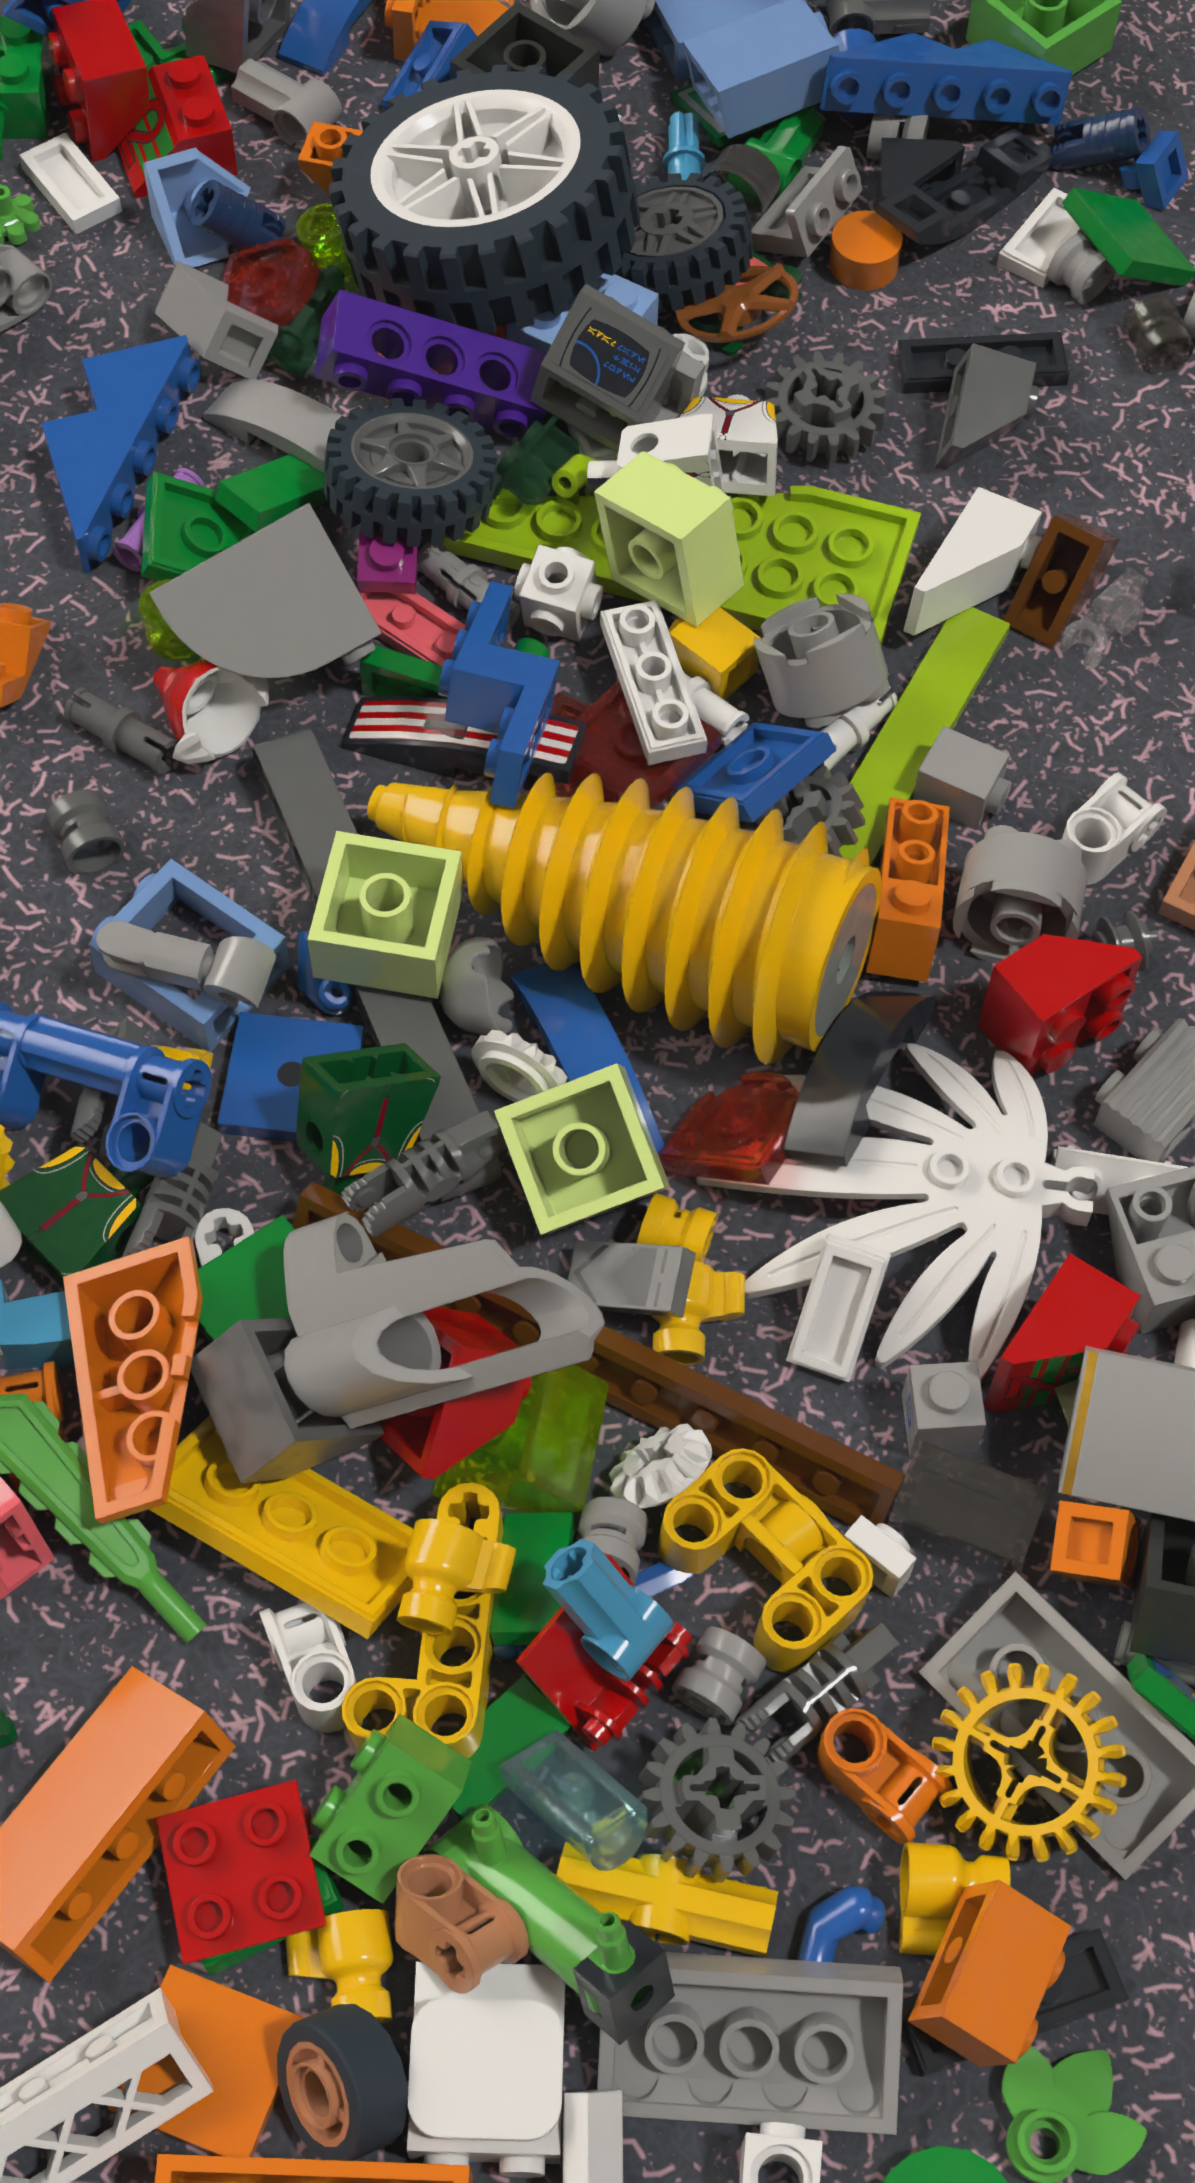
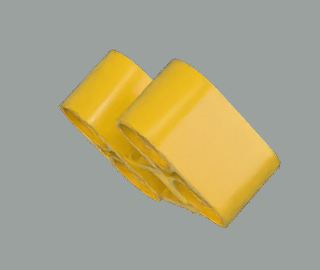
M742 1448L730 1450L723 1454L704 1470L695 1482L676 1495L665 1508L657 1548L661 1560L670 1567L686 1574H699L708 1569L730 1548L735 1546L740 1552L746 1548L782 1583L781 1588L765 1604L753 1641L754 1647L764 1656L767 1661L766 1666L770 1669L782 1673L797 1671L821 1647L838 1633L843 1632L861 1612L872 1587L874 1575L871 1563L862 1552L857 1550L828 1521L816 1504L800 1494L768 1463L765 1457L756 1451ZM732 1482L743 1483L751 1488L755 1496L746 1499L736 1498L726 1491L724 1485ZM680 1525H693L701 1529L707 1536V1539L694 1543L685 1541L679 1537L674 1529ZM828 1577L840 1578L848 1583L853 1594L848 1596L834 1595L826 1590L821 1580ZM781 1621L792 1622L801 1628L805 1638L794 1642L784 1640L773 1629V1624Z

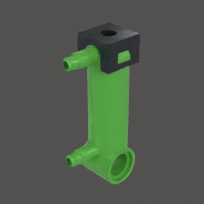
M485 1804L478 1806L424 1851V1854L442 1855L455 1861L465 1873L492 1894L508 1901L517 1910L525 1924L529 1941L528 1951L580 1996L584 2014L619 2045L625 2042L675 1997L665 1950L629 1920L622 1925L620 1917L614 1912L601 1913L524 1849L513 1828L490 1806Z

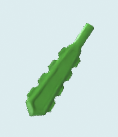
M26 1394L0 1395V1475L13 1474L20 1481L19 1494L36 1511L49 1510L56 1517L54 1529L69 1545L83 1544L90 1551L88 1564L103 1579L117 1578L122 1584L136 1588L187 1644L207 1624L158 1571L155 1555L149 1549L150 1533L138 1519H125L123 1517L100 1524L95 1519L87 1455L76 1442H64L57 1434L60 1422L43 1401L32 1402Z

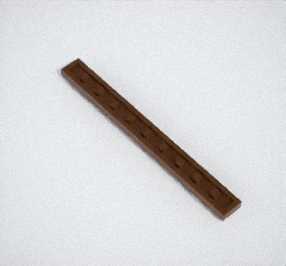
M312 1181L299 1195L293 1228L295 1230L344 1212H348L347 1214L356 1218L362 1225L364 1223L362 1220L365 1217L364 1213L369 1209L366 1208L364 1211L359 1210L358 1212L355 1210L351 1211L341 1198L342 1195ZM400 1224L377 1237H372L362 1225L376 1253L382 1252L387 1262L447 1248ZM480 1293L439 1306L441 1308L479 1314L519 1347L538 1342L541 1336L539 1324L527 1310L516 1302L497 1294ZM603 1326L598 1336L594 1339V1350L589 1360L548 1372L659 1429L667 1427L672 1430L676 1426L686 1423L694 1430L702 1429L711 1444L712 1455L717 1458L734 1449L744 1448L756 1451L765 1457L768 1463L800 1494L810 1499L819 1509L851 1525L861 1515L875 1526L878 1523L885 1524L906 1476L606 1326Z

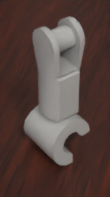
M123 921L106 923L100 928L96 938L99 950L103 953L104 961L111 970L142 977L149 976L150 979L199 991L204 990L215 1000L234 1009H237L239 1001L256 1008L259 1007L277 958L274 951L266 944L248 937L232 936L223 939L219 943L214 956L210 944L161 932L154 933L152 930Z

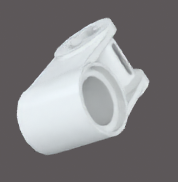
M1119 772L1109 777L1093 797L1076 812L1072 813L1062 836V839L1072 841L1081 848L1083 852L1082 862L1087 871V885L1095 884L1105 878L1132 851H1137L1158 830L1167 814V809L1160 803L1151 805L1126 786L1128 779Z
M305 1602L274 1613L270 1608L259 1611L279 1670L285 1673L296 1707L305 1724L316 1731L325 1733L340 1731L346 1727L342 1718V1704L346 1693L356 1684V1679L345 1649L346 1642L339 1622ZM331 1680L344 1686L340 1695L331 1702L318 1703L308 1698L310 1691L320 1682Z

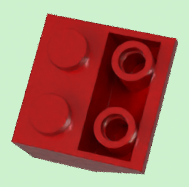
M87 0L52 8L54 32L47 33V43L54 65L59 66V74L52 75V84L60 108L68 106L70 109L67 115L74 142L76 144H85L92 162L106 159L150 110L147 67L116 0Z
M1043 934L994 965L977 1026L998 1050L1009 1053L1020 1062L1030 1076L1041 1069H1044L1046 1073H1052L1072 1058L1076 1052V1046L1090 1037L1099 1042L1110 1036L1123 1023L1125 1017L1122 1013L1127 999L1136 989L1134 980L1143 957L1132 947Z

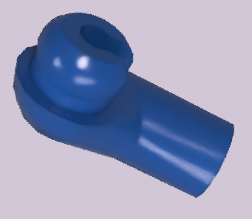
M309 931L299 932L297 973L299 991L322 1012L332 1015L342 1014L353 1004L354 992L352 985L313 978L307 940Z
M847 1886L812 1907L807 1916L796 1960L833 1962L838 1941L856 1931L860 1934L876 1933L882 1927L886 1916L885 1905L882 1900L872 1895L868 1888Z

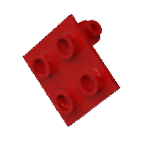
M606 1554L605 1556L618 1570V1572L623 1576L627 1583L635 1587V1585L630 1581V1579L626 1576V1574L622 1571V1569L618 1566L614 1559L610 1555ZM561 1607L516 1662L586 1745L593 1751H596L599 1746L604 1747L610 1739L618 1741L623 1736L622 1730L637 1713L638 1707L644 1709L650 1702L644 1691L649 1689L653 1692H659L663 1687L657 1675L660 1674L666 1677L679 1660H685L689 1655L686 1646L692 1640V1636L683 1626L673 1621L674 1627L631 1680L625 1682L607 1672L588 1655L580 1643V1639L585 1634Z
M296 1779L156 1817L184 1965L327 1926L314 1859L309 1856L312 1850L309 1836L315 1834V1826L311 1823L313 1816L309 1806L303 1807Z

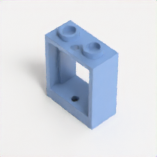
M170 859L156 874H149L139 883L133 898L116 916H109L98 925L88 945L98 975L200 1047L211 1052L238 1023L240 1012L248 1013L253 1006L239 1001L237 1009H234L215 1000L204 990L194 1000L171 983L150 979L149 976L142 977L115 972L106 965L103 953L99 950L96 941L98 931L103 925L111 921H123L150 930L180 900L230 936L256 939L274 951L277 958L263 995L290 967L286 937L176 861Z

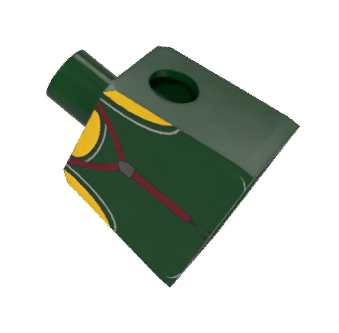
M406 1043L302 1058L296 1140L299 1148L326 1174L323 1183L325 1188L342 1195L341 1192L344 1191V1188L365 1176L367 1172L373 1171L392 1158L398 1160L402 1152L414 1146L439 1086L441 1076Z
M77 1146L0 1190V1201L21 1232V1247L65 1291L64 1276L122 1258L142 1210V1206L134 1196L150 1184L155 1176L121 1171L113 1166V1164L105 1168L85 1147Z

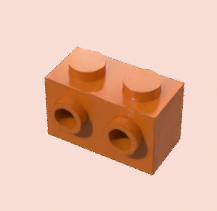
M1001 1880L964 1887L908 2018V2022L979 2067L1016 2064L1017 2060L1028 2051L1035 2039L1038 2030V2021L1035 2019L1045 1991L1056 1982L1063 1970L1065 1953L1062 1949L1072 1926Z

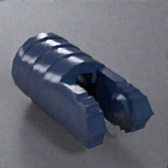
M1134 107L1128 110H1120L1114 113H1105L1099 116H1091L1058 124L1055 126L1053 142L1057 145L1050 148V154L1054 157L1049 167L1054 171H1069L1120 160H1129L1135 157L1139 158L1150 144V130L1144 110L1141 107Z
M214 179L202 185L193 200L190 211L191 223L194 226L205 230L213 236H217L224 242L230 243L232 246L271 264L285 263L288 245L286 240H282L284 229H286V220Z

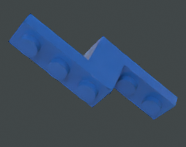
M491 581L482 602L472 601L465 630L460 629L455 640L452 660L446 659L443 665L438 694L448 697L444 721L498 733L497 739L492 738L484 767V775L494 778L490 803L515 808L551 715L560 661L502 647L506 638L514 586Z

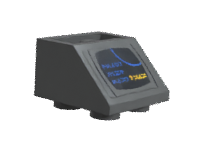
M585 284L541 363L530 401L618 453L621 433L626 427L654 422L659 415L685 342L673 336L664 328L651 323L621 305L614 298L606 296Z

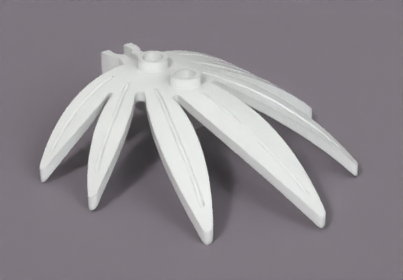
M912 1043L906 1045L904 1052L906 1057L932 1088L973 1129L964 1127L954 1119L916 1099L876 1086L866 1104L870 1126L931 1145L895 1139L863 1137L847 1167L786 1159L784 1152L785 1143L740 1153L701 1167L697 1171V1184L720 1188L808 1197L917 1199L918 1203L890 1207L846 1220L792 1246L746 1279L745 1298L747 1299L810 1285L825 1237L828 1233L892 1254V1258L956 1228H963L965 1234L952 1243L930 1264L902 1301L879 1346L875 1358V1366L878 1369H884L931 1331L965 1294L989 1257L992 1256L995 1260L980 1293L969 1345L968 1362H978L980 1382L1005 1344L1027 1295L1039 1251L1042 1218L1058 1216L1064 1222L1087 1226L1093 1212V1201L1074 1199L1069 1192L1089 1193L1095 1178V1168L1080 1166L1072 1167L1065 1171L1045 1163L1048 1130L1042 1097L1028 1071L1013 1056L1002 1050L995 1052L991 1074L994 1091L1003 1114L983 1086L958 1064L926 1047ZM806 1075L772 1076L768 1079L766 1088L767 1090L798 1099Z

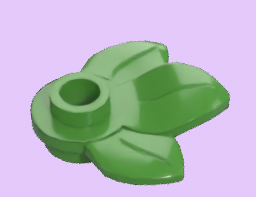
M1030 2046L1028 2051L1017 2060L1016 2064H1007L1002 2078V2096L1013 2120L1006 2134V2151L1012 2166L1022 2177L1033 2183H1058L1070 2176L1074 2170L1095 2176H1106L1122 2168L1140 2150L1147 2135L1146 2128L1132 2118L1108 2111L1112 2103L1113 2090L1112 2066L1108 2052L1092 2050L1076 2053L1060 2061L1052 2068L1048 2060L1036 2048ZM1044 2131L1054 2138L1056 2153L1053 2158L1041 2159L1032 2152L1030 2138L1034 2132Z

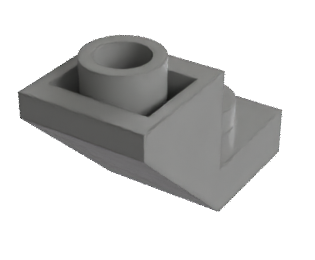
M177 261L155 309V314L179 336L186 335L188 344L203 358L248 379H256L277 337L278 325L228 302V284Z

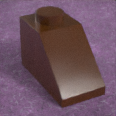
M1071 514L1054 515L1003 621L1010 623L1011 627L1054 648L1096 589L1120 539Z

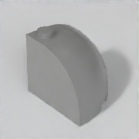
M310 503L303 505L230 548L149 592L169 627L192 651L220 668L251 677L280 678L299 675L315 670L338 657L347 666L374 651L376 647L371 639L381 634L379 627Z

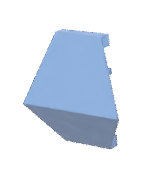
M196 147L144 162L143 168L151 215L174 266L179 261L194 268L229 257L228 247L230 243L224 242L217 236H213L191 223V206L199 189L209 180L214 179L248 197L251 187L198 151Z

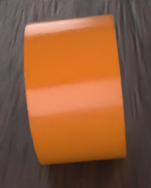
M855 211L843 216L835 224L832 231L829 268L832 275L841 284L856 290H875L886 286L895 278L898 272L903 239L902 232L875 211Z

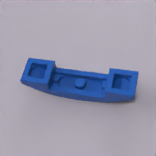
M303 0L283 39L278 52V59L324 77L349 45L348 30L372 0Z
M545 962L511 975L510 981L534 1030L539 1028L551 1055L556 1059L557 1067L562 1069L568 1077L566 1083L616 1063L625 1067L662 1165L669 1163V1156L631 1063L594 992L587 987L582 973L573 963L564 971L558 972L551 969Z

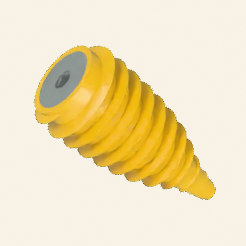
M545 773L535 782L529 793H520L515 808L490 803L492 787L489 791L458 790L456 784L450 789L393 782L388 786L380 784L374 789L368 803L367 816L370 820L376 822L378 829L402 842L461 851L463 881L467 883L469 899L474 910L479 914L489 915L501 909L503 927L509 940L517 946H525L539 938L544 960L555 971H564L573 963L576 965L580 961L583 979L587 987L595 993L609 991L622 981L625 1000L630 1009L637 1013L649 1011L665 998V1008L669 1022L674 1029L679 1031L691 1029L708 1014L709 1028L713 1041L721 1048L735 1045L752 1029L755 1053L758 1060L766 1065L773 1064L781 1059L794 1045L817 1052L836 1020L849 1005L872 941L880 906L882 879L879 869L869 866V853L866 847L852 860L828 854L825 822L820 821L800 844L784 841L783 818L778 808L771 810L755 831L740 829L738 803L734 797H728L722 802L710 820L695 818L693 792L690 787L685 786L678 790L664 810L650 809L648 785L646 780L642 778L635 780L627 788L619 802H604L602 781L597 773H592L586 777L573 797H556L554 778L551 773Z

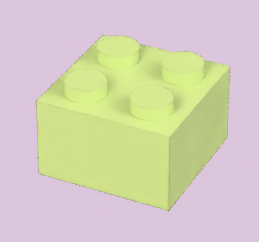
M642 451L594 491L611 577L616 582L650 601L658 600L659 606L696 627L744 586L731 497L727 496L718 487L708 486L684 473L676 465L665 463Z
M336 831L307 939L313 978L438 999L464 891L461 851Z
M618 1063L494 1111L540 1235L556 1232L670 1188L626 1069Z

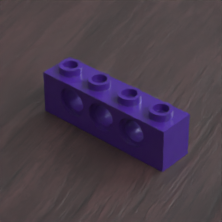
M340 289L321 319L315 378L332 382L340 389L363 391L387 398L389 401L392 398H402L405 406H412L413 399L426 400V409L431 410L436 403L449 406V416L460 411L469 416L468 422H478L481 426L494 429L495 432L506 437H528L548 413L547 410L530 401L541 363L547 354L546 351Z

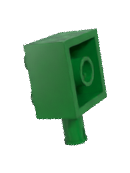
M0 16V161L3 158V139H48L53 87L52 75H54V63L50 55L47 37L6 16Z

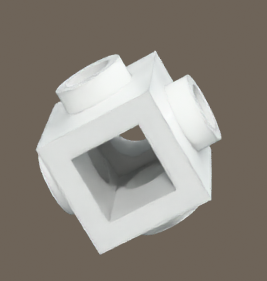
M539 545L532 564L524 563L518 573L514 596L520 598L524 626L531 627L545 635L561 636L579 642L588 619L594 620L598 613L603 596V586L597 584L595 561L588 559L580 551L569 547L552 549Z

